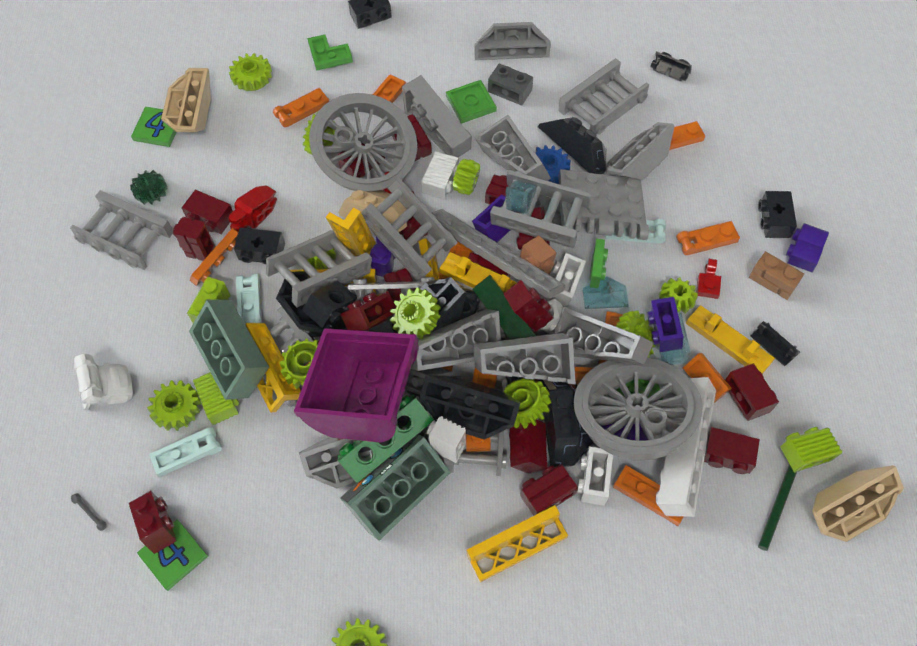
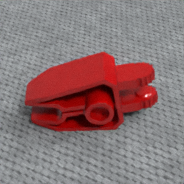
M267 185L258 186L237 198L234 204L235 210L228 217L229 222H231L230 228L239 232L240 228H246L247 226L257 228L273 211L277 198L274 197L276 191Z

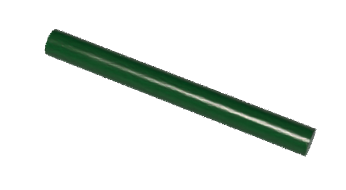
M790 464L758 545V548L764 551L769 549L797 472L794 473Z

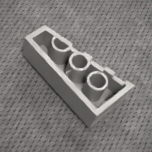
M509 115L474 137L482 151L506 170L520 171L525 175L545 181L551 179L543 163Z
M566 307L554 334L564 333L572 337L574 357L644 365L653 345V342L641 336Z
M485 309L431 332L430 335H424L423 339L418 338L419 351L411 369L421 371L474 362L473 344L501 341L499 311Z

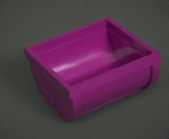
M324 329L294 409L295 415L300 417L304 423L314 430L332 438L369 442L389 440L395 434L397 415L412 364L416 361L418 355L417 335Z

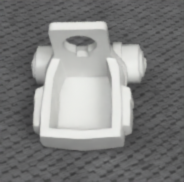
M81 354L74 358V370L77 373L79 396L82 399L84 410H88L90 405L98 402L120 404L131 400L133 395L132 381L126 365H96L93 356L89 354Z

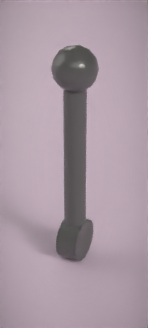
M73 494L71 501L74 504L77 503L97 524L98 530H105L107 527L106 522L100 521L82 502L80 494Z

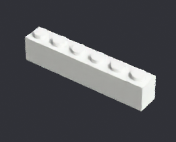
M709 377L690 378L701 396L703 408L701 421L690 438L675 451L665 456L664 469L660 473L661 485L660 490L656 494V503L666 516L695 517L716 389ZM679 404L674 409H684L682 404ZM673 418V420L682 423L684 418Z

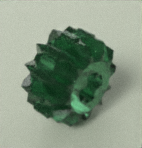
M147 170L143 174L137 173V178H132V184L130 185L134 198L144 205L147 202L153 205L154 201L160 202V197L166 196L167 184L160 173L157 174L154 170L150 173Z

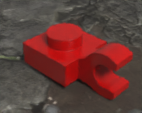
M708 258V264L705 265V273H699L696 290L698 296L718 299L720 296L722 276L715 275L717 268L716 259Z

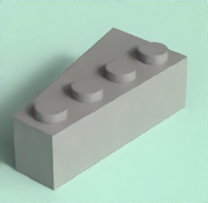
M422 75L402 86L405 114L407 116L415 115L425 134L445 154L460 157L471 150V134L457 120Z
M564 333L473 344L475 368L483 374L516 376L525 379H542L551 382L559 381L575 384L573 338Z

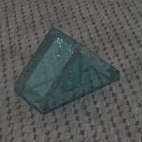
M515 181L506 188V209L528 214L537 185L521 181Z
M608 276L605 277L604 281L600 280L599 288H590V285L583 288L585 309L629 307L626 286Z

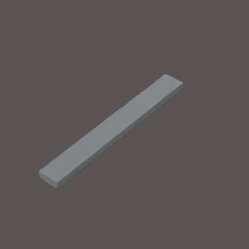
M440 209L432 212V215L453 235L456 241L519 281L522 280L530 288L534 287L538 293L547 299L564 291L565 285L445 210Z

